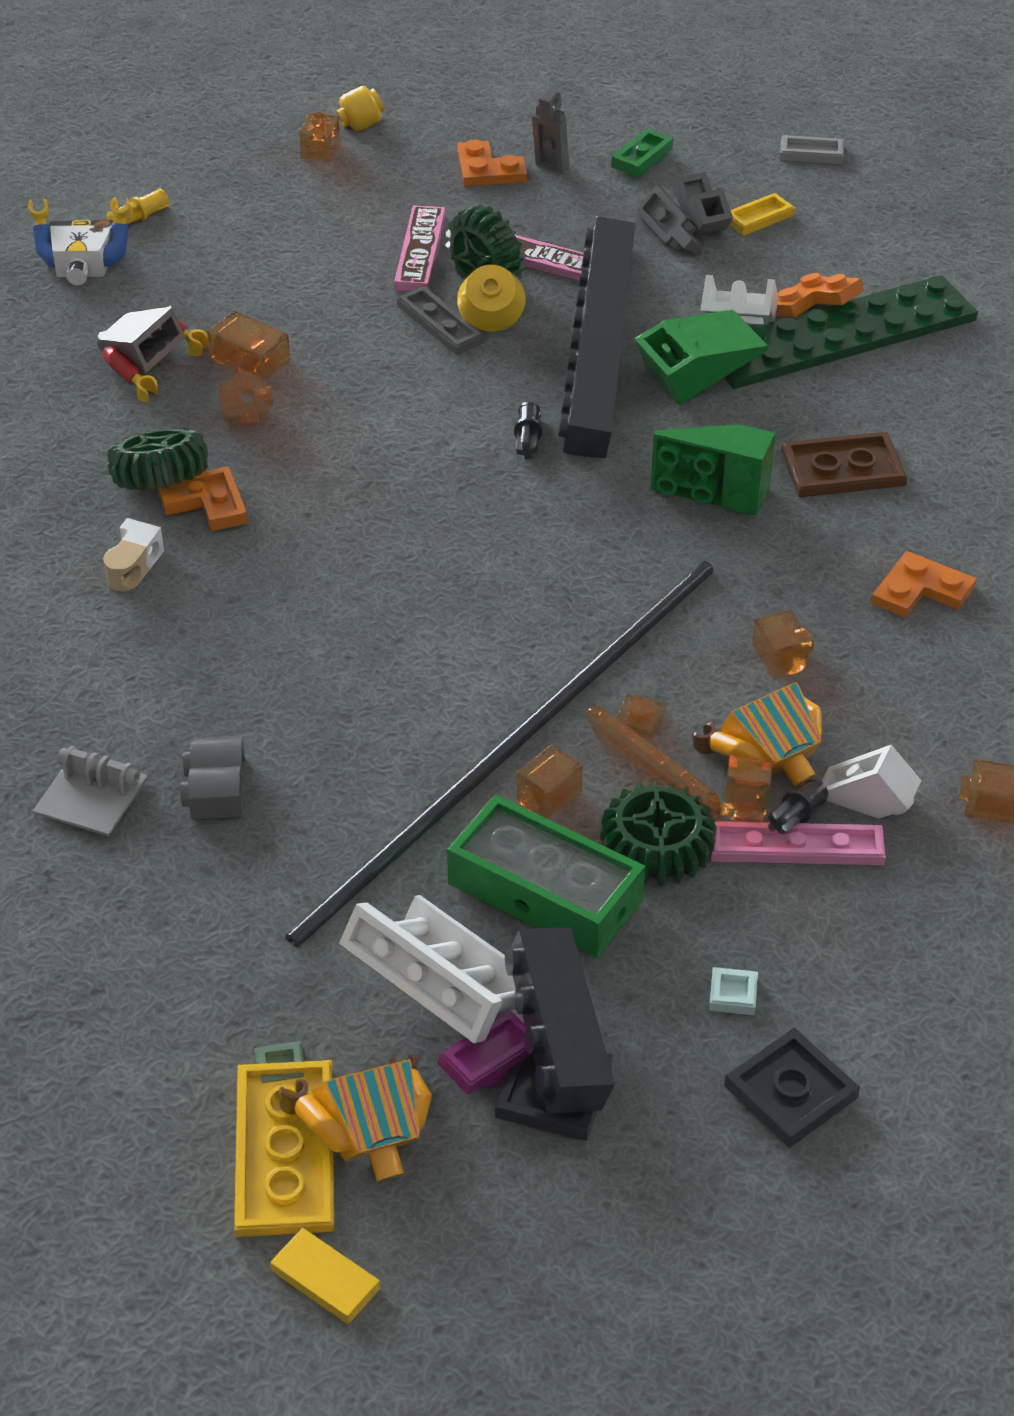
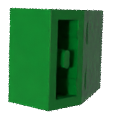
M734 310L664 320L635 338L646 368L679 405L769 350L768 345Z
M741 424L655 430L653 434L650 490L658 491L665 495H675L695 500L701 504L728 508L738 513L744 512L757 516L770 489L775 433Z

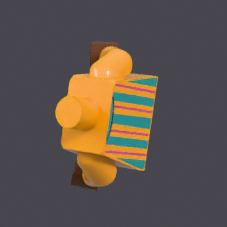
M797 682L731 711L720 728L722 732H716L715 725L709 722L703 726L704 735H699L696 732L692 733L693 746L696 751L703 754L717 752L727 756L750 770H755L761 778H768L784 770L794 787L798 788L807 780L814 779L817 776L807 758L811 757L821 744L822 710L818 705L803 696Z
M409 1054L407 1060L397 1062L396 1056L392 1055L388 1065L325 1080L312 1090L313 1096L308 1095L307 1081L298 1079L295 1084L296 1094H290L284 1087H280L279 1105L285 1113L297 1115L334 1152H339L345 1161L369 1156L376 1182H381L404 1174L397 1148L408 1145L419 1138L420 1130L425 1126L432 1095L421 1074L416 1070L418 1057L414 1054Z

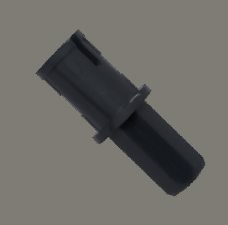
M525 402L520 405L518 409V422L514 426V435L517 438L516 453L524 455L525 459H531L532 454L537 452L538 440L541 438L543 430L540 423L541 412L539 411L541 408L534 402Z
M809 779L797 791L788 792L782 798L781 804L768 815L771 822L768 824L769 830L772 832L777 830L783 835L798 823L807 822L812 817L813 810L823 804L828 798L827 787L818 794L815 792L824 783L818 779Z

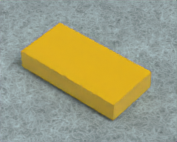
M773 193L732 209L733 219L729 226L742 236L795 216V207L778 194Z
M304 1228L270 1262L273 1273L346 1324H349L380 1290L379 1279Z

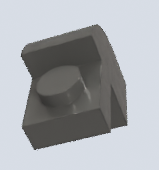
M706 172L675 178L672 185L679 205L695 222L694 225L697 227L693 233L694 236L724 231L728 228L733 216L723 188L712 190Z

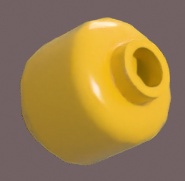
M360 86L339 98L341 109L337 110L336 114L344 128L350 125L353 130L362 131L381 121V113L384 112V106L374 88L369 90L366 86Z

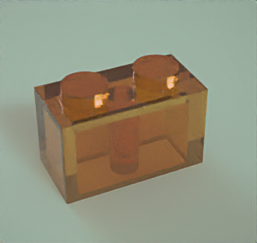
M237 311L231 312L207 331L210 357L219 364H226L239 370L245 376H252L264 382L290 361L288 334Z

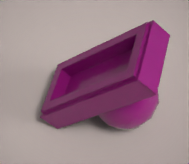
M508 1010L495 1018L485 1041L473 1043L465 1037L441 1052L437 1064L467 1095H470L479 1088L495 1087L504 1080L510 1068L532 1055L528 1054L525 1048V1024L511 1010Z

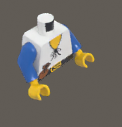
M116 197L112 198L110 202V208L116 218V223L113 220L50 221L49 225L46 224V220L50 215L47 200L43 198L44 209L41 211L33 210L32 200L28 202L30 217L36 222V225L33 226L36 252L48 267L56 269L57 277H66L71 284L82 285L87 277H103L109 266H113L124 257L129 229L126 221L133 216V208L128 198L126 199V206L122 210H118L119 205Z

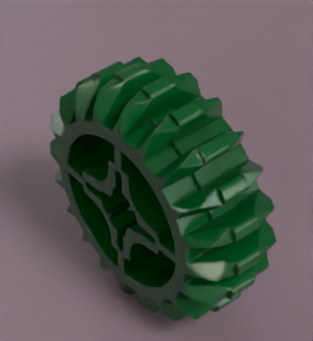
M480 204L460 211L448 223L449 230L445 234L449 240L446 243V247L451 251L449 258L454 261L455 269L459 270L462 275L461 277L465 279L481 266L498 265L511 272L520 280L523 278L522 272L526 269L522 262L525 254L520 251V247L523 244L517 240L515 236L517 232L512 231L510 228V221H504L501 212H494L491 206L483 207Z
M175 427L170 429L160 428L154 431L148 430L141 434L135 433L132 437H124L122 441H117L108 449L107 466L113 483L117 484L118 487L129 490L139 489L143 491L152 488L155 490L160 487L168 488L170 485L181 484L185 480H192L195 476L202 474L208 467V451L203 435L196 430H189L185 427L180 429Z
M654 780L651 787L645 788L640 783H637L634 792L623 788L619 798H611L608 809H604V814L601 818L600 841H602L603 846L645 865L644 884L650 877H657L662 887L668 876H671L679 884L683 878V872L694 878L698 867H706L709 856H711V852L715 849L716 838L714 837L716 836L717 826L713 819L711 807L704 806L702 796L691 797L688 787L679 791L674 788L672 782L667 787H660Z

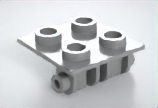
M70 746L68 749L61 748L57 756V763L61 764L63 769L33 809V814L109 837L147 781L148 775L140 773L132 763L124 764L117 762L108 756L101 758L98 753H92L88 756L87 752L80 751L74 746Z

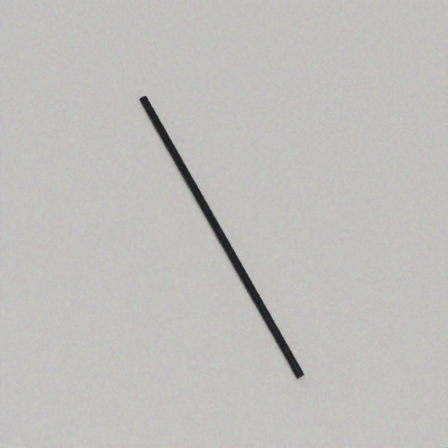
M707 561L699 564L285 935L286 940L290 943L294 940V946L297 948L301 946L714 572L712 565Z

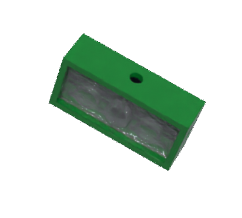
M496 794L447 849L449 885L535 928H572L577 949L595 958L600 956L643 901L645 865Z

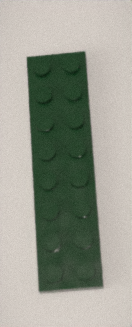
M943 275L930 277L922 281L849 300L843 305H831L820 309H813L795 318L786 317L769 322L768 325L752 326L750 328L768 345L769 350L724 378L733 389H737L977 320L978 311Z

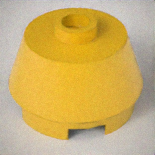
M485 265L474 270L463 281L458 291L457 304L462 317L476 329L503 331L511 328L522 315L526 304V295L523 285L511 272L498 265Z

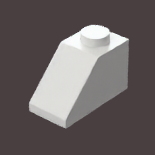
M889 745L828 767L822 779L824 784L817 788L816 793L818 794L827 787L829 795L826 801L880 819L892 814L900 815L906 812L913 805L915 793L922 780L896 749Z

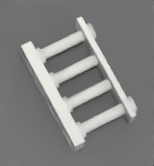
M421 895L414 897L405 919L396 922L389 919L369 903L356 904L339 944L473 1043L485 1041L498 1013L511 1010L524 1023L523 1015H519L515 1009L514 996L516 988L513 977L508 976L506 973L505 955Z

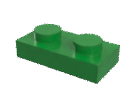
M647 128L611 156V167L638 178L673 150V138Z

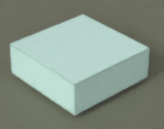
M713 967L709 1011L755 1015L758 972Z

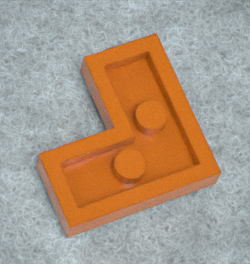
M469 140L457 143L464 186L527 182L524 156L505 155L500 158H492L489 141Z
M819 273L805 275L800 279L801 282L794 287L778 292L776 317L795 318L815 304L843 305L864 291L861 278H846L844 274H837L831 277L820 276Z
M229 466L203 471L202 474L195 476L192 480H185L181 484L170 485L168 488H157L166 516L203 508L211 532L248 524L247 512Z
M906 551L872 594L871 604L905 618L910 614L922 596L959 610L974 590L977 578Z

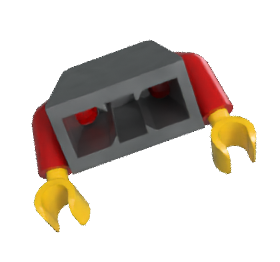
M172 307L124 315L107 331L99 333L97 345L103 352L104 361L128 384L134 383L136 385L137 398L142 402H149L147 391H151L158 396L157 380L153 376H141L140 374L147 373L183 339L188 341L187 353L189 355L201 356L203 347L208 348V335L205 331L199 329L187 330L188 325L176 318Z

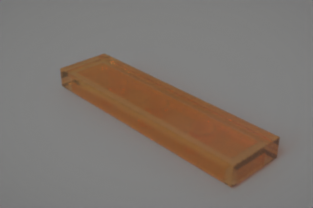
M596 704L585 713L593 731L663 785L667 787L672 782L676 790L680 791L686 788L690 797L698 796L702 806L711 807L714 820L723 814L722 806L715 791L612 714Z

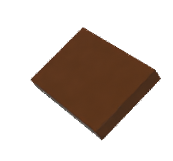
M888 432L781 443V453L798 497L906 486L907 484L906 473Z

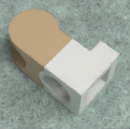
M129 518L120 526V543L117 547L108 550L103 557L107 585L115 591H128L135 588L164 552L161 527Z

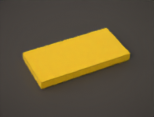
M332 1060L238 1065L235 1237L297 1234L302 1228L310 1233L335 1232L334 1151L311 1131L297 1115L285 1113L279 1105L280 1087H284L290 1094H296L295 1084L298 1079L307 1081L308 1095L313 1096V1089L325 1080L333 1079ZM286 1073H304V1077L262 1083L261 1075L266 1074L269 1076Z

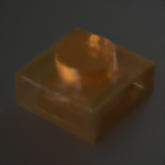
M628 693L614 720V730L653 740L666 714V703Z

